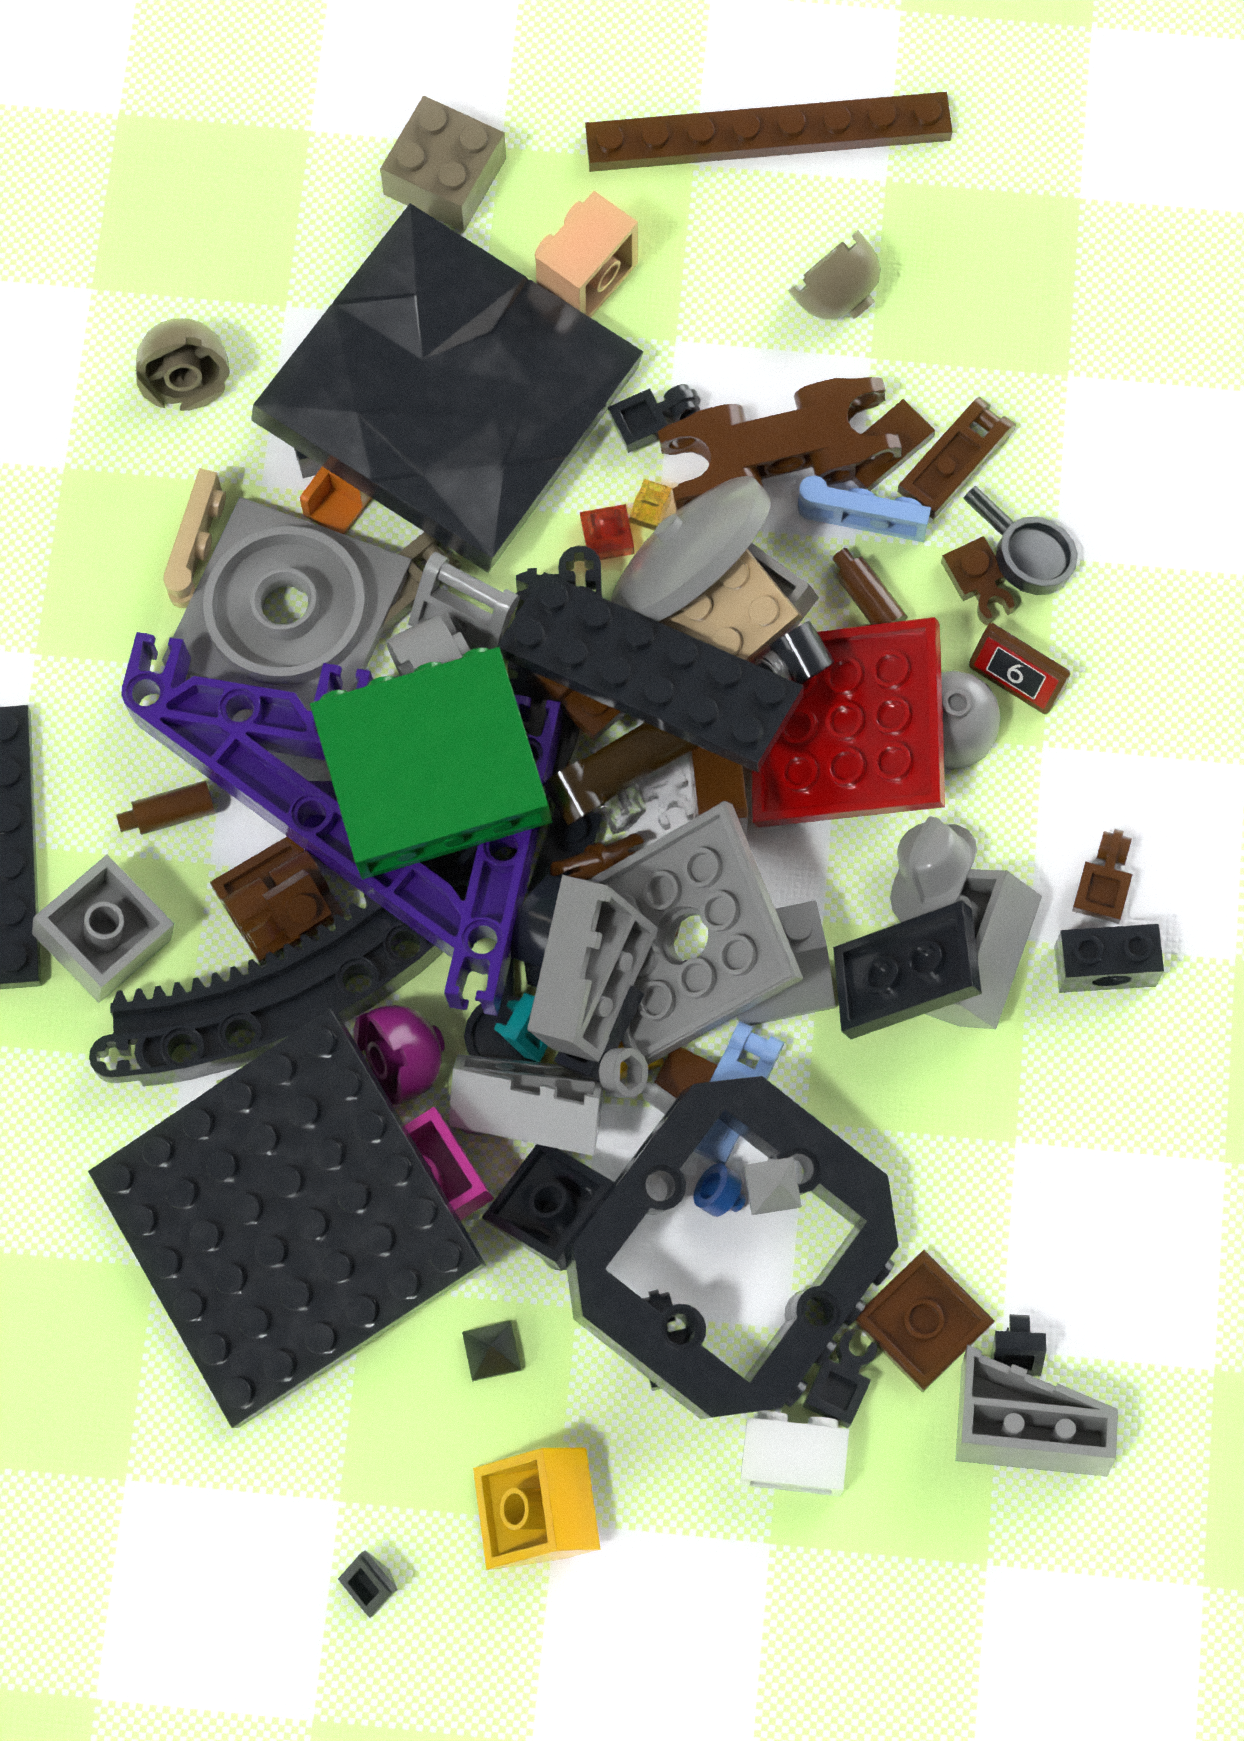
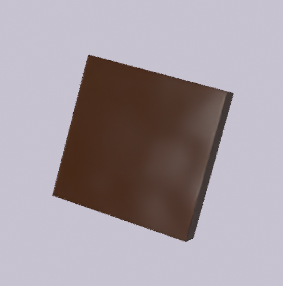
M923 1250L865 1305L863 1311L853 1323L873 1343L877 1344V1347L923 1393L966 1351L967 1345L972 1346L994 1324L995 1320Z

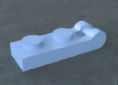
M808 476L800 484L798 511L803 518L924 543L931 507L922 506L915 499L898 497L891 500L876 497L871 491L862 488H851L848 491L831 488L819 476Z
M740 1021L710 1082L763 1076L768 1080L785 1042L773 1036H770L769 1040L752 1032V1026ZM744 1050L760 1057L755 1069L738 1062ZM717 1119L693 1152L713 1162L726 1165L740 1135L720 1119Z

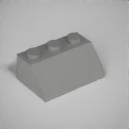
M970 869L957 902L963 900L972 908L982 994L934 1010L925 1015L959 1027L996 1030L1042 895L1007 870Z

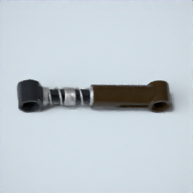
M810 621L803 623L769 645V653L763 655L762 659H756L755 665L798 684H803L835 663V660ZM643 722L638 727L587 758H582L564 768L542 784L569 826L607 803L609 799L698 746Z

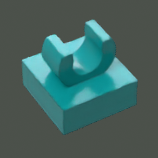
M524 993L520 1001H508L506 1006L513 1014L507 1025L496 1023L494 1029L525 1058L540 1062L548 1045L527 1030L535 996Z

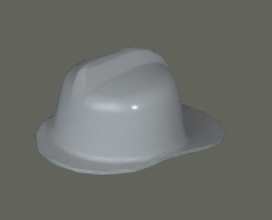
M929 816L924 823L915 825L901 838L897 848L899 869L890 895L892 911L900 922L958 901L977 854L976 839L968 829L957 824H944L939 818Z

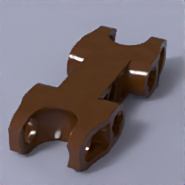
M833 378L812 383L794 393L796 410L746 421L742 405L724 404L699 410L680 421L662 428L658 431V440L662 454L695 453L701 455L709 463L708 469L701 476L679 483L678 486L672 488L676 511L706 491L737 477H753L764 488L762 479L812 467L814 476L821 477L827 485L855 480V466L862 464L866 460L874 459V465L877 467L901 458L902 447L898 435L881 434L866 436L858 433L850 425V420L857 413L877 407L880 403L886 401V389L883 378Z

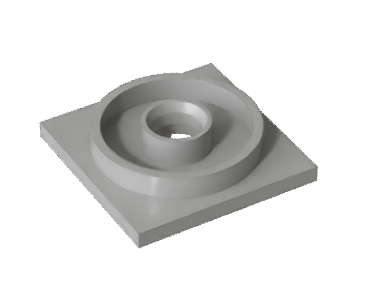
M239 497L173 638L183 639L191 656L187 675L294 692L308 711H311L310 703L314 702L323 663L341 666L343 669L341 674L342 690L348 692L355 690L357 687L355 677L357 668L366 670L384 631L382 625L390 608L396 603L409 575L408 569L412 559ZM283 587H294L296 590L305 593L308 597V606L305 613L297 621L290 624L274 623L263 614L266 597L273 591ZM169 647L167 648L162 659L164 666L166 665V662L170 654Z
M723 801L587 880L611 887L659 928L633 985L645 995L622 1038L624 1048L639 1050L645 1057L647 1065L803 980L797 961L731 803ZM700 915L702 923L708 928L706 946L699 957L691 958L684 962L675 951L674 939L676 931L681 922L686 918Z

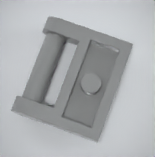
M434 552L424 567L408 625L413 627L436 615L447 612L457 633L461 632L470 650L475 648H488L489 650L496 648L508 629L520 595L508 589L502 592L448 564L449 558ZM440 581L493 608V613L491 614L439 586Z

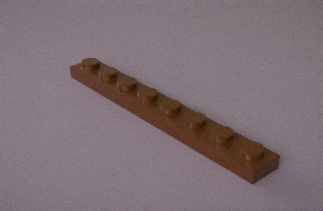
M946 91L585 122L589 172L951 141L952 124Z

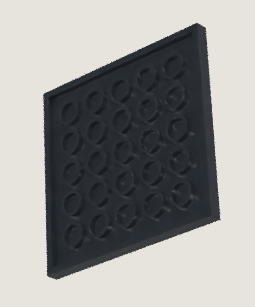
M332 1008L88 1170L90 1177L231 1428H240L487 1266L338 1011Z

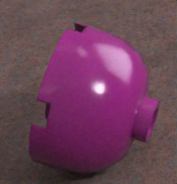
M399 1005L379 1007L356 1017L353 1027L354 1040L360 1051H365L370 1067L392 1105L395 1104L397 1106L409 1102L427 1092L437 1081L442 1065V1053L445 1050L443 1035L436 1025H431L415 1009Z

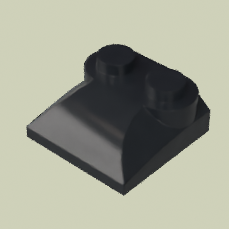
M536 1144L484 1213L482 1219L510 1239L539 1256L551 1269L567 1270L564 1247L614 1181L557 1148Z

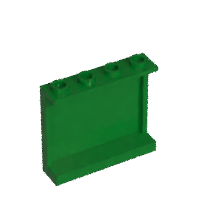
M500 647L490 650L488 648H475L463 654L459 659L443 664L441 662H428L417 667L412 673L396 678L393 676L378 677L370 681L365 687L349 692L346 690L331 691L324 694L320 700L310 703L351 850L362 880L552 823L547 799Z

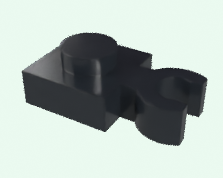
M849 1330L844 1333L836 1345L838 1363L827 1359L820 1366L802 1407L822 1417L838 1420L839 1425L847 1429L851 1426L871 1382V1379L859 1374V1370L867 1367L877 1353V1344L871 1342L863 1356L852 1354L849 1350V1342L852 1339L853 1332Z

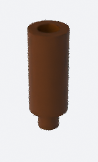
M848 548L841 549L833 556L832 560L840 569L836 578L871 625L907 620V614L863 556L855 558Z
M204 780L131 801L133 809L118 813L116 817L121 833L139 828L140 834L143 835L216 814L207 782Z

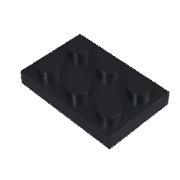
M963 900L833 947L841 1032L850 1039L982 994L972 908Z

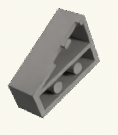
M562 875L527 1030L553 1050L599 1062L610 1039L609 1035L629 987L634 985L659 928L611 887Z

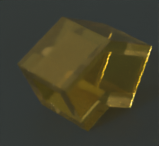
M644 479L639 492L636 494L628 522L655 531L657 526L664 520L672 499V488Z

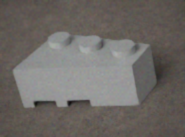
M458 1054L452 1073L448 1126L458 1127L467 1134H491L594 1156L601 1122L603 1087L601 1082H596L567 1070L559 1064Z
M967 1345L961 1364L955 1461L1108 1477L1116 1460L1117 1408L1057 1383V1386H1054L1026 1374V1369L1014 1364L1011 1367L982 1355L981 1350Z

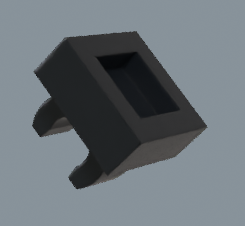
M1009 1314V1327L1006 1328V1331H995L990 1358L1010 1367L1014 1364L1026 1369V1374L1041 1376L1047 1351L1046 1333L1030 1332V1315Z

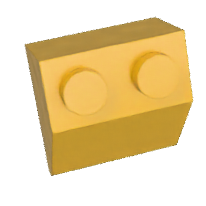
M586 1447L539 1448L473 1468L486 1570L563 1560L601 1550Z

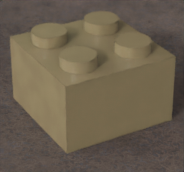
M423 95L380 168L383 195L407 206L411 203L433 218L464 232L506 160L505 132Z

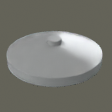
M737 477L706 491L674 514L665 518L626 566L614 587L611 601L657 622L689 604L713 585L740 558L755 539L770 510L771 499L767 491L753 477Z

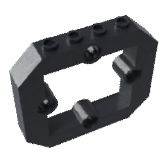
M756 1076L696 1083L682 1090L566 1244L564 1254L573 1320L702 1420L782 1408L784 1404L791 1407L805 1391L808 1383L803 1378L815 1363L818 1367L821 1366L834 1351L837 1342L832 1338L841 1325L844 1323L846 1326H850L863 1311L866 1302L861 1298L872 1283L875 1286L880 1285L893 1269L895 1262L890 1258L899 1247L888 1175L766 1078ZM717 1119H720L768 1157L767 1161L793 1157L794 1160L801 1164L804 1171L803 1179L798 1184L800 1195L811 1191L854 1225L808 1289L796 1292L789 1298L785 1306V1322L744 1378L702 1346L706 1337V1323L704 1317L696 1308L688 1304H675L657 1310L606 1270V1267L645 1215L663 1213L674 1208L682 1201L686 1192V1180L680 1168ZM649 1175H656L665 1182L667 1194L663 1201L655 1200L647 1193L646 1181ZM810 1299L819 1302L823 1307L824 1319L819 1326L811 1324L806 1318L805 1307ZM671 1317L680 1319L685 1324L687 1330L686 1338L680 1345L671 1342L666 1334V1324Z

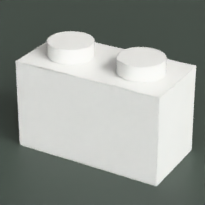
M759 1411L757 1418L747 1417L739 1485L841 1497L844 1489L849 1429L838 1428V1420L826 1417H809L808 1424L788 1422L787 1414L774 1411Z

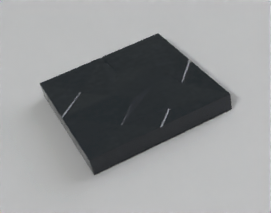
M409 203L254 402L251 421L489 573L607 412L608 407L612 405L637 371L644 351Z

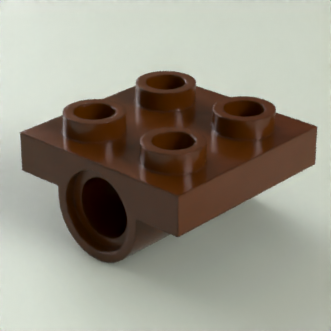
M288 837L281 839L210 881L213 891L260 966L266 964V953L271 951L278 957L284 953L283 945L288 943L295 947L301 943L300 936L305 934L310 938L318 933L317 926L322 924L327 928L334 923V915L338 914L343 918L345 917L343 910L332 895L324 876L311 855ZM304 869L310 874L332 914L291 940L281 930L271 943L257 949L253 942H249L240 925L250 917L259 914L269 907L262 896L263 894Z

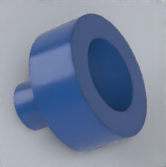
M722 1163L710 1166L701 1175L695 1186L693 1194L694 1204L714 1217L721 1216L729 1210L734 1212L740 1211L746 1202V1196L741 1193V1176Z

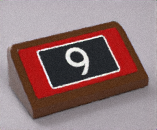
M989 623L969 661L970 669L1046 715L1050 713L1065 691L1071 675L1070 670L994 623Z

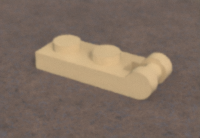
M202 468L198 470L163 576L170 602L178 608H187L196 588L193 579L199 560L206 561L211 550L212 534L209 533L213 518L220 519L226 503V491H222L218 473Z

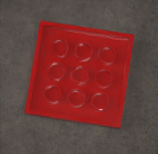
M935 617L817 632L835 660V663L801 684L804 686L803 698L759 772L757 773L752 770L753 823L760 828L945 808L939 621Z

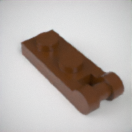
M980 396L965 409L898 485L897 492L903 497L915 499L922 506L931 507L929 517L933 520L994 451L1007 441L1016 428V423L1008 417L1003 416L1000 418L989 410L991 404ZM979 425L988 433L983 438L972 428Z

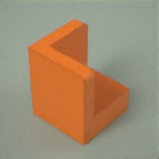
M323 466L300 496L301 507L305 517L322 527L344 535L372 499Z

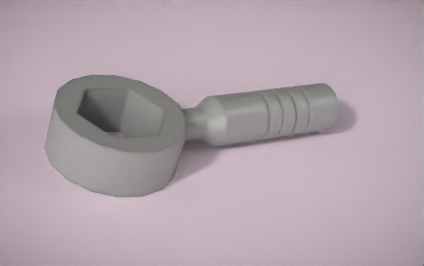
M614 1048L605 1053L600 1063L599 1078L603 1090L609 1096L632 1098L642 1093L645 1101L663 1114L667 1112L676 1098L659 1085L647 1082L648 1065L645 1057L639 1050L634 1048ZM622 1061L628 1065L627 1083L625 1084L620 1081V1064Z

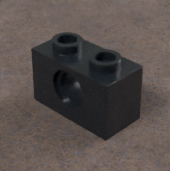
M1159 924L1060 930L1054 945L1059 993L1156 987L1164 973Z

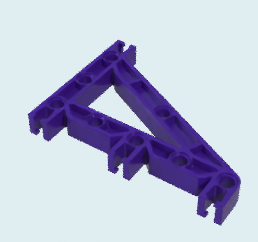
M136 632L121 691L124 704L134 723L450 956L452 960L444 990L450 1008L468 1009L469 1000L464 999L462 994L470 972L488 975L486 991L477 990L475 1001L481 1003L484 1014L498 1016L511 960L512 933L518 913L524 902L540 827L478 845L464 901L459 898L448 882L422 863H416L362 880L354 860L338 802L270 753L276 752L326 761L312 710L308 711L294 692L193 676L186 681L191 656L183 639L169 638L168 647L170 654L164 671L160 674L150 671L152 660H157L158 651L154 645L156 638L152 634ZM323 663L314 702L320 700L328 692L342 690L341 674L343 669L341 666ZM357 668L355 675L357 680L356 689L367 686L373 680L370 670ZM150 694L160 695L154 704L149 706L140 705L144 697ZM514 694L524 725V722H529L530 719L529 709L532 700L530 697ZM551 700L546 702L545 726L541 736L535 737L526 734L533 757L538 760L536 767L541 783L552 777L564 724L561 702ZM239 711H253L247 720L242 722L232 720ZM543 786V790L547 799L548 792ZM320 814L326 816L323 823L317 827L307 828L303 826L306 819L312 815ZM503 847H512L517 850L516 855L507 861H499L494 858V854ZM484 938H490L497 942L495 947L485 954H479L472 950L474 944Z

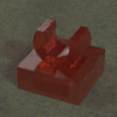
M626 504L579 512L584 544L593 549L600 560L634 554V542Z

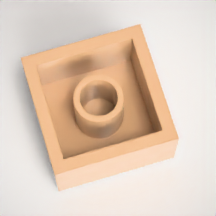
M593 191L584 202L577 201L569 209L564 218V225L554 236L548 234L539 243L534 254L537 284L591 318L638 265V221L599 193Z

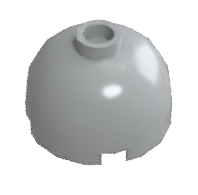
M956 670L941 672L944 768L953 770L970 767L985 758L997 740L1001 722L998 701L987 683L973 674Z

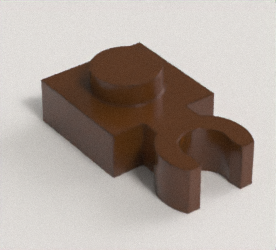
M984 536L942 555L941 564L962 601L974 596L978 600L977 616L984 625L987 626L992 622L993 616L987 607L991 603L1002 605L1007 615L1013 613L1015 607L1014 599L1007 590L997 586L1005 582V577L999 571L995 554Z

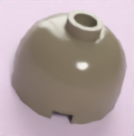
M859 230L851 234L856 243L848 248L842 241L803 275L805 277L803 281L806 285L801 290L795 283L787 290L795 301L810 315L822 320H836L849 313L855 319L875 302L870 294L879 283L881 267L876 252Z
M173 318L160 322L148 330L139 344L136 353V384L142 396L155 406L165 408L164 402L169 404L182 403L180 411H190L209 405L219 398L225 390V381L230 374L228 356L220 337L203 322L190 318Z

